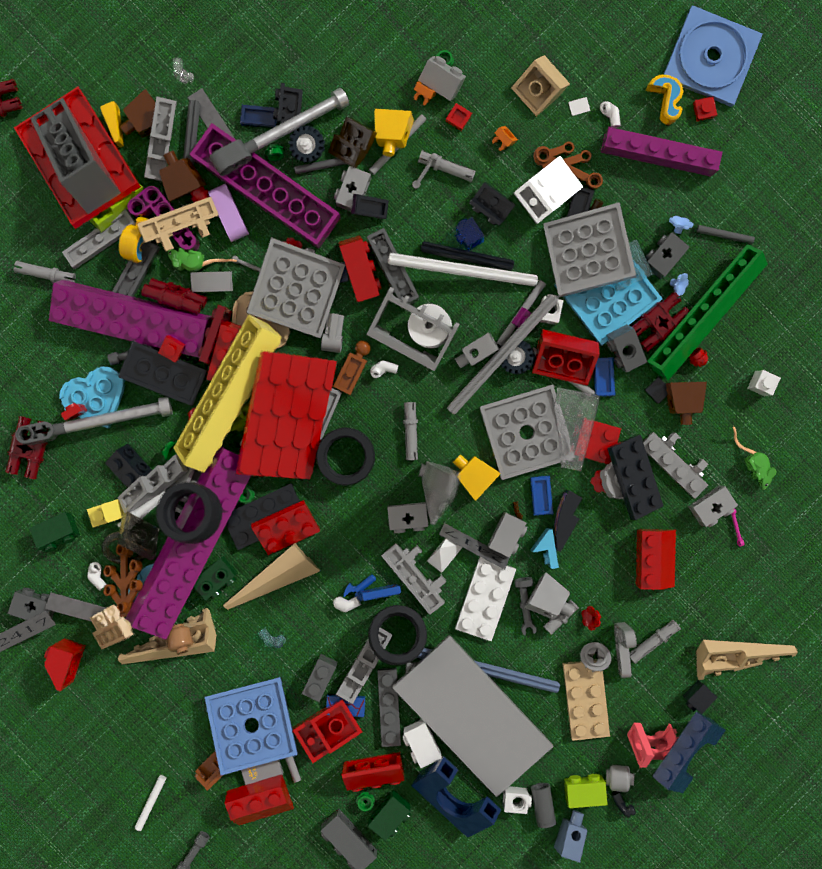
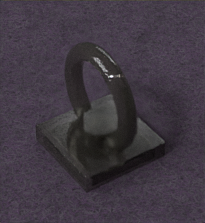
M127 511L122 516L120 531L108 535L103 540L101 545L102 553L109 561L120 565V557L113 554L109 549L110 544L118 540L117 544L138 554L135 557L128 558V565L132 560L143 561L146 558L151 561L156 557L159 528Z

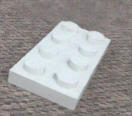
M479 557L455 629L492 642L516 568L507 565L504 570Z

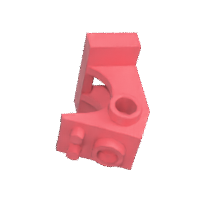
M634 723L627 736L639 767L647 768L652 759H665L679 738L676 737L677 731L672 728L671 724L667 726L665 731H658L654 736L646 735L641 723Z

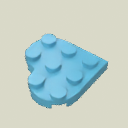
M103 366L91 371L86 379L77 377L64 383L60 390L59 398L65 408L73 403L85 405L87 412L78 416L80 418L117 411L123 396L125 380L118 377L119 372L115 369ZM111 424L102 427L110 428Z

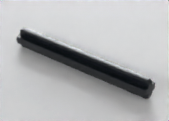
M423 241L421 245V252L509 271H512L514 267V260L426 241Z

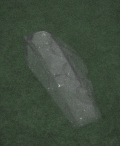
M563 388L557 389L554 411L557 420L556 427L559 437L561 467L578 471L582 470L600 396Z

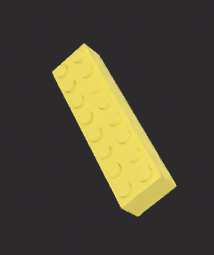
M251 315L247 316L174 446L175 452L185 466L205 473L207 467L212 464L215 453L221 448L223 439L230 432L235 418L240 415L243 404L251 395L260 353L262 351L274 352L280 344L282 337L269 324Z

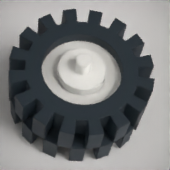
M301 126L293 131L294 133L290 135L291 139L289 141V149L293 153L292 155L303 162L318 160L325 149V141L322 134L310 126Z
M522 341L502 362V368L512 374L526 373L534 364L535 355L533 348L527 342Z

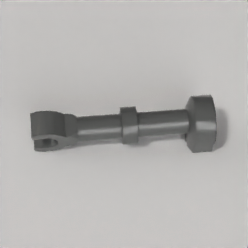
M531 577L515 579V587L520 589V608H522L524 623L521 626L523 635H526L525 630L527 627H531L533 634H536V627L532 623L530 610L525 608L528 601L527 587L533 586Z

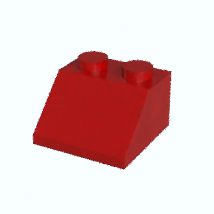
M64 638L47 648L44 656L46 658L44 666L56 690L62 691L74 682L86 645Z

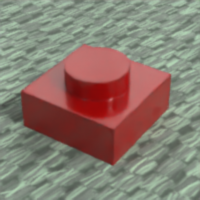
M714 97L699 99L693 102L696 121L711 119L717 116Z
M456 103L447 116L446 122L462 132L472 113Z
M167 335L158 354L176 363L186 344Z
M73 403L65 408L66 411L61 413L64 420L71 421L86 413L87 409L83 404Z

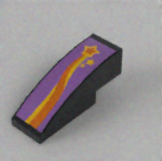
M567 489L560 501L554 523L555 548L559 552L562 551L580 519L573 514L582 497Z

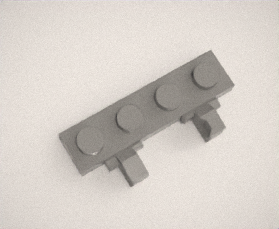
M651 432L643 441L646 453L692 498L696 499L708 486L701 478L704 475L702 471L707 467L708 463L704 459H699L697 465H687L674 452L675 448L673 445H675V441L678 438H681L677 433L672 432L667 438L663 436L660 439L654 432Z
M395 543L381 556L425 610L432 614L445 603L439 595L442 591L439 587L446 583V579L441 574L433 582L430 578L427 580L415 566L416 561L414 558L419 553H422L419 546L416 545L409 551L407 548L402 550Z

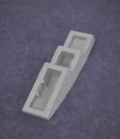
M156 97L144 178L162 182L159 170L167 165L163 155L169 152L176 101Z
M174 455L164 465H157L147 476H140L118 497L125 514L145 504L188 472L187 467L182 463L178 455Z
M379 628V641L385 650L392 634ZM368 639L335 694L350 704L354 703L361 688L379 661V658L371 650Z

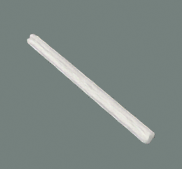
M390 253L388 256L389 265L535 286L538 282V276L395 253Z

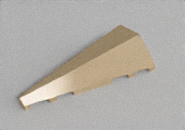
M294 543L223 606L227 610L313 575L319 572L320 569Z
M205 608L202 610L203 613L196 617L190 616L183 623L184 626L190 629L193 644L188 648V652L177 655L176 652L168 650L166 639L153 636L149 638L150 641L142 646L136 645L133 651L125 655L120 654L118 661L121 664L215 652L216 632L210 610Z
M703 640L696 650L697 677L699 680H703L704 676L714 673L715 676H719L721 671H738L762 665V661L771 658L773 661H778L780 659L779 656L791 655L793 657L796 656L798 651L795 646Z

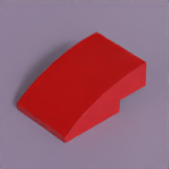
M343 699L327 708L321 709L292 727L294 734L312 763L328 753L331 754L362 733Z

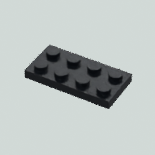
M132 341L118 377L193 406L207 370L180 359L175 363L158 354V350Z
M641 434L634 435L608 447V453L630 520H637L663 507L664 505Z
M292 483L233 510L226 526L237 550L259 541L252 530V523L300 502Z

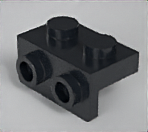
M281 83L280 87L276 88L275 100L278 101L277 108L274 107L273 119L276 120V126L301 113L302 89L285 87V83Z
M486 181L469 202L475 212L483 213L491 224H498L499 226L505 221L516 205Z
M129 444L117 449L105 462L127 488L140 476H147L152 471Z

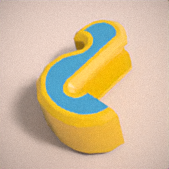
M670 75L656 76L650 81L646 91L664 93L659 119L663 124L670 125L682 113V107H677L676 104L682 98L683 87L675 77Z
M138 217L135 225L130 224L123 229L119 239V252L122 258L135 263L142 261V250L140 247L145 242L137 224L148 220L147 218Z

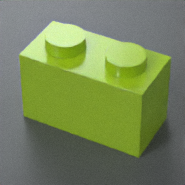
M589 774L588 777L572 775L564 779L566 803L569 808L607 805L606 782L599 774Z

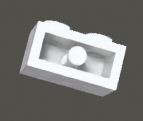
M423 719L404 728L403 740L406 746L410 745L413 751L411 752V757L415 764H419L420 768L442 758L434 736Z

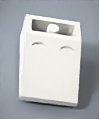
M559 156L513 194L536 224H538L583 188V186Z

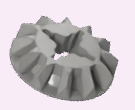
M588 643L581 650V662L585 665V669L589 668L592 672H602L611 663L609 650L600 643ZM595 652H597V658H599L596 663H594L592 658Z

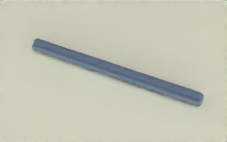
M424 648L417 658L423 659L431 649ZM475 661L488 676L554 693L559 691V682Z

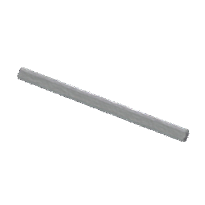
M549 294L448 405L447 409L452 414H456L552 309L558 301L553 295Z

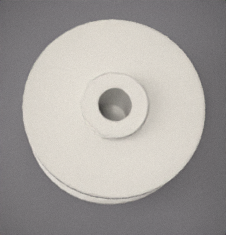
M424 304L427 306L424 313L437 320L440 314H442L444 317L441 322L452 327L451 319L443 308L434 304ZM413 313L409 317V334L422 347L437 348L447 341L450 335L449 332Z

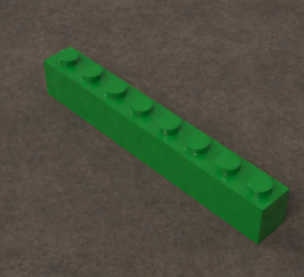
M748 244L743 248L647 361L656 374L669 381L768 265L763 251Z

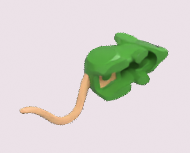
M178 248V251L173 249L167 251L172 265L180 271L186 269L190 272H197L203 266L210 263L237 262L235 259H210L204 261V255L201 252L193 250L187 252L182 248Z
M733 427L734 441L737 446L751 453L744 461L749 471L753 472L751 474L752 478L758 479L761 488L765 490L776 475V469L770 467V460L767 455L742 446L737 440V432L735 427Z

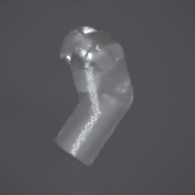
M173 58L175 78L184 84L192 83L194 75L183 69L182 59Z

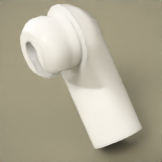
M93 562L88 567L87 577L100 591L107 584L100 578L101 565L98 562Z

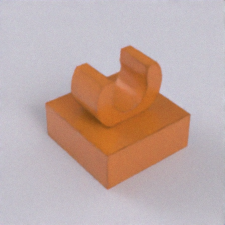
M419 81L414 88L417 91L414 95V100L423 95L425 98L423 105H426L430 99L435 97L437 92Z
M502 126L495 132L497 136L493 138L492 143L494 144L501 140L502 146L499 148L501 151L506 149V147L514 145L518 139L506 126Z

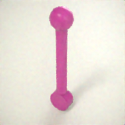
M734 508V512L730 515L732 516L738 539L737 545L741 547L744 546V541L741 539L735 515L736 509Z

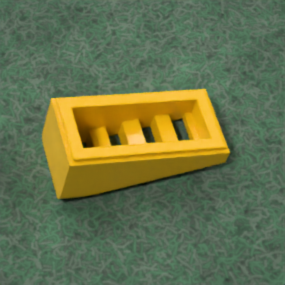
M112 101L100 106L113 141L121 148L124 147V141L120 127V109Z

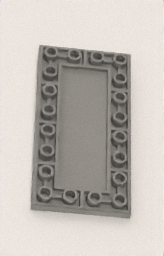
M450 635L442 640L392 686L403 700L496 797L554 747L546 736Z

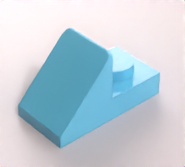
M546 528L531 548V551L539 552L546 550V553H543L545 565L548 564V567L551 569L559 568L553 530Z

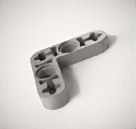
M625 622L614 623L620 678H630L629 648H636L635 632Z

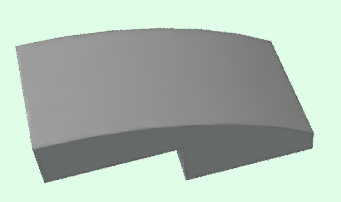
M232 271L190 273L192 292L233 291Z

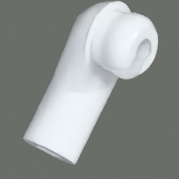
M602 102L600 110L610 118L611 128L620 127L618 107L610 102Z
M380 361L372 366L370 370L371 376L379 378L385 372L396 374L398 365L387 361Z
M357 596L350 600L336 597L333 601L334 607L342 612H348L361 605Z

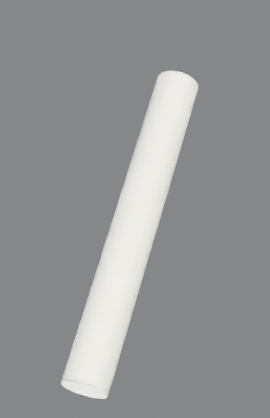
M159 775L135 825L136 830H142L166 781L165 776Z

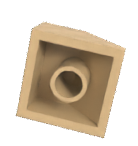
M544 55L532 62L511 89L538 116L563 93L570 83Z

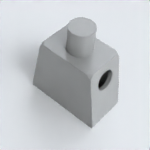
M487 333L463 348L462 351L464 353L455 358L460 368L469 363L471 366H474L497 352L499 347L492 335ZM477 349L479 355L473 357L472 351Z
M547 573L540 577L525 605L526 609L551 619L556 618L560 612L570 617L575 607L566 602L570 595L569 591Z

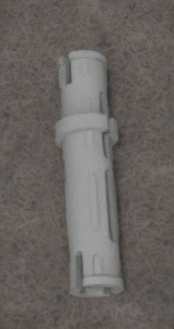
M422 150L418 163L427 165L431 159V154ZM440 155L430 166L435 171L441 170L472 182L476 170L445 160Z
M16 261L14 264L22 267V269L14 267L15 273L48 279L53 283L61 280L75 283L74 280L67 279L68 277L76 279L75 273L59 271L55 267L50 269Z
M416 402L404 403L405 420H403V424H405L406 460H418Z
M671 620L660 630L657 629L656 633L629 652L630 658L636 664L663 642L666 643L667 639L681 630V628L674 620Z

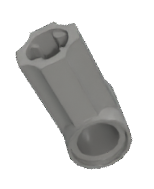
M329 313L325 334L322 337V351L341 353L343 315Z

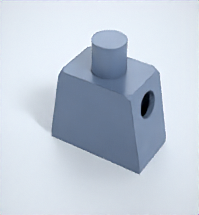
M573 810L570 820L565 818L562 820L554 848L561 857L580 863L587 829L582 825L584 814Z

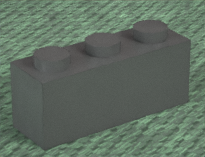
M339 808L322 823L320 830L322 837L334 845L338 855H343L346 858L351 869H365L377 858V849Z

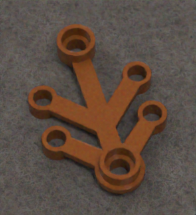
M565 142L564 145L553 149L545 146L538 147L533 154V159L537 165L542 166L544 169L557 159L555 156L562 153L566 155L571 154L574 150V144L572 142ZM569 145L571 147V151H567L565 149V146ZM584 150L578 155L563 159L575 177L586 182L588 188L596 190L602 185L603 178L599 173L589 175L571 166L579 162H589L591 159L590 151ZM544 154L546 159H540L539 155ZM582 154H587L588 159H583ZM592 179L596 180L597 185H592L590 181Z
M122 542L116 547V553L120 556L121 576L116 571L115 566L107 565L103 571L104 576L111 577L121 590L120 596L116 591L115 585L107 584L104 587V595L112 597L117 604V609L120 611L119 616L124 618L127 617L134 603V598L143 586L141 580H134L137 573L142 569V562L140 560H132L130 562V572L128 573V558L134 553V545L131 542Z

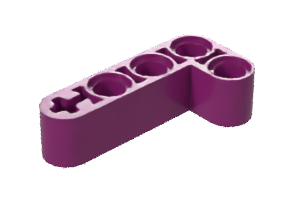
M154 186L145 188L128 203L129 212L136 218H147L153 212L159 216L162 215V211L166 208H169L170 211L175 210L164 194ZM154 193H158L157 199L151 201V195ZM142 205V210L136 213V207ZM189 227L172 232L173 238L185 251H197L199 249V240ZM184 236L191 240L190 246H188V243L183 238Z

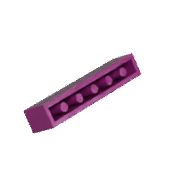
M611 127L604 134L600 152L710 177L719 171L722 157L721 151Z

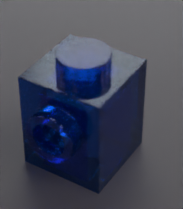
M472 217L468 220L465 218L457 224L455 238L468 251L484 242V234Z

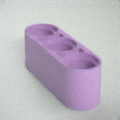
M226 183L208 191L230 241L233 242L249 235Z

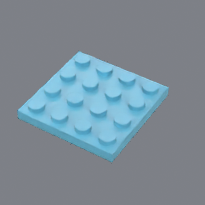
M634 260L637 278L563 296L591 335L599 342L600 346L608 341L607 334L626 324H631L656 305V302L662 300V297Z

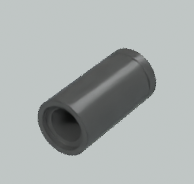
M534 784L531 786L537 826L540 828L553 827L556 824L550 784Z

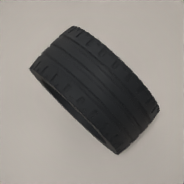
M338 428L329 432L321 440L317 449V464L321 473L329 481L338 485L348 486L359 483L368 476L375 462V451L370 439L361 431L353 428ZM348 437L355 439L364 449L365 460L363 466L352 475L338 474L331 469L328 463L327 453L329 447L340 438Z
M193 482L178 483L167 489L161 496L156 509L157 522L162 532L177 542L188 544L200 543L209 539L218 530L222 520V505L217 495L208 487ZM197 494L203 500L205 516L201 525L196 530L185 533L177 526L175 510L179 501L186 495Z
M402 605L389 606L381 610L373 618L368 632L371 650L377 658L390 665H404L413 661L421 654L427 640V630L421 616L413 609ZM394 616L405 617L411 621L416 631V641L412 649L400 655L391 654L384 650L378 637L379 628L382 623Z

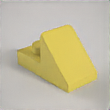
M118 499L87 509L92 527L127 517L130 514L124 513Z

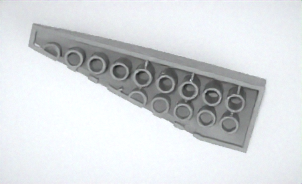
M426 461L425 465H421L419 476H422L430 523L435 525L453 496L458 474L447 466Z

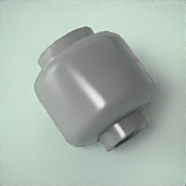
M612 765L610 770L607 769L606 785L610 786L612 791L628 792L630 785L634 786V774L630 773L628 766Z

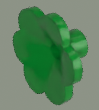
M177 441L168 442L162 451V455L167 462L174 455H177L174 450Z

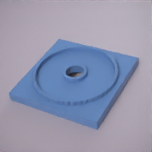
M692 5L663 75L677 78L683 88L708 98L714 97V100L733 107L763 34ZM708 50H717L720 58L716 61L709 59L707 55Z
M281 677L205 697L220 775L298 754ZM249 718H255L259 723L258 730L252 733L245 729V722Z

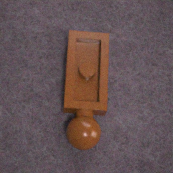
M359 341L356 344L355 355L349 353L333 386L334 388L349 395L352 394L367 363V360L363 359V356L370 352V344L367 341Z

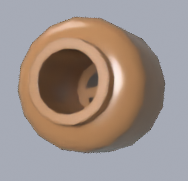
M177 624L172 627L166 639L168 650L176 652L177 655L188 652V648L193 644L191 631L187 626Z

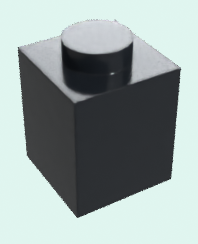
M699 680L683 695L687 700L685 704L693 712L697 709L701 714L718 698Z

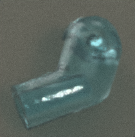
M266 628L258 632V635L268 647L281 648L286 643V638L283 635L271 636Z

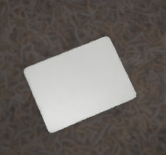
M587 97L569 102L572 116L590 111Z

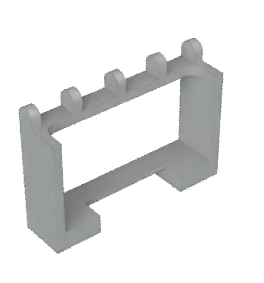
M390 287L367 335L435 371L460 324L456 322L453 327L441 322L444 315L440 314L438 320L424 313L427 306L423 305L421 310L407 303L410 298L406 295L402 301L393 295L394 288ZM389 301L450 333L438 357L426 351L422 353L390 336L391 332L378 326Z

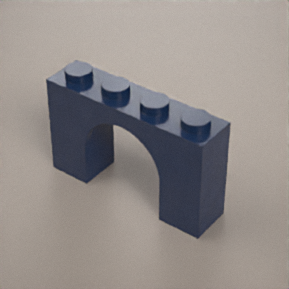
M696 712L652 777L668 790L684 793L694 778L686 772L691 759L705 744L716 745L726 730L711 718Z
M442 757L421 770L411 786L467 838L494 825L501 809L488 797L475 803H465L449 793L446 786L451 784L458 769L445 757Z

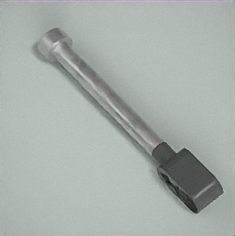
M338 88L331 92L330 98L246 143H243L240 139L235 140L212 153L209 159L220 176H225L247 164L252 159L251 154L335 108L342 110L349 106L348 97L342 88Z
M167 396L158 398L157 403L57 424L40 422L21 426L17 429L15 437L20 443L30 446L53 441L58 435L156 414H161L162 417L173 415L170 399ZM47 428H49L50 431L47 432V435H45V434L42 433V432H46V431H47ZM30 431L31 437L25 441L24 434Z

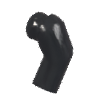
M613 791L611 793L616 807L625 817L631 818V816L636 814L634 806H627L620 792Z

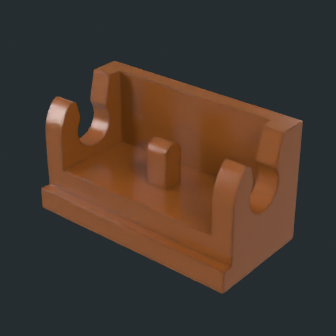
M216 751L195 771L197 773L195 778L207 791L223 776L220 775Z

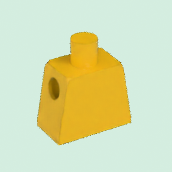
M375 109V132H377L375 139L378 146L384 147L383 155L393 157L395 148H405L414 122L411 111Z
M460 454L453 461L460 469L457 473V478L475 500L501 474L475 456L467 461Z

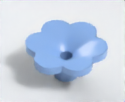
M673 216V218L669 219V222L675 226L674 232L677 234H681L683 229L692 228L694 225L689 219L679 216Z
M686 273L680 274L677 279H671L670 286L674 287L675 292L679 296L685 293V289L688 286V274Z

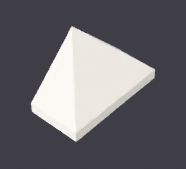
M445 538L427 561L442 573L463 547Z

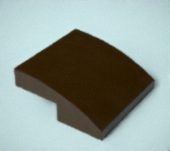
M346 117L340 135L334 134L328 153L351 167L357 168L371 148L377 132L353 118Z

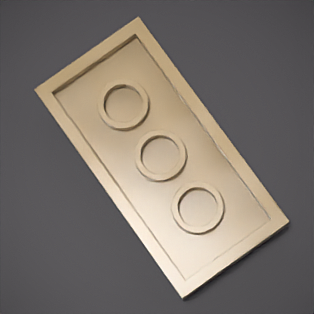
M581 661L563 663L571 740L610 737L603 671L592 672L589 668L585 669V665Z

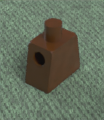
M146 89L123 110L129 120L121 124L120 127L126 135L135 130L142 138L151 135L156 102Z
M174 151L163 155L168 166L160 169L159 173L169 201L176 200L207 185L189 158L178 161Z
M707 382L665 383L670 414L680 413V424L692 425V413L703 412Z

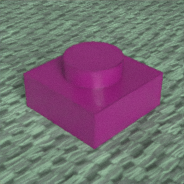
M522 307L511 323L519 328L532 313Z

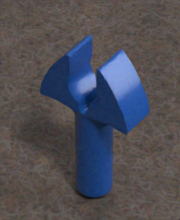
M371 574L357 586H352L349 583L345 589L344 597L349 592L356 591L355 597L357 596L362 601L359 591H363L376 581V577Z

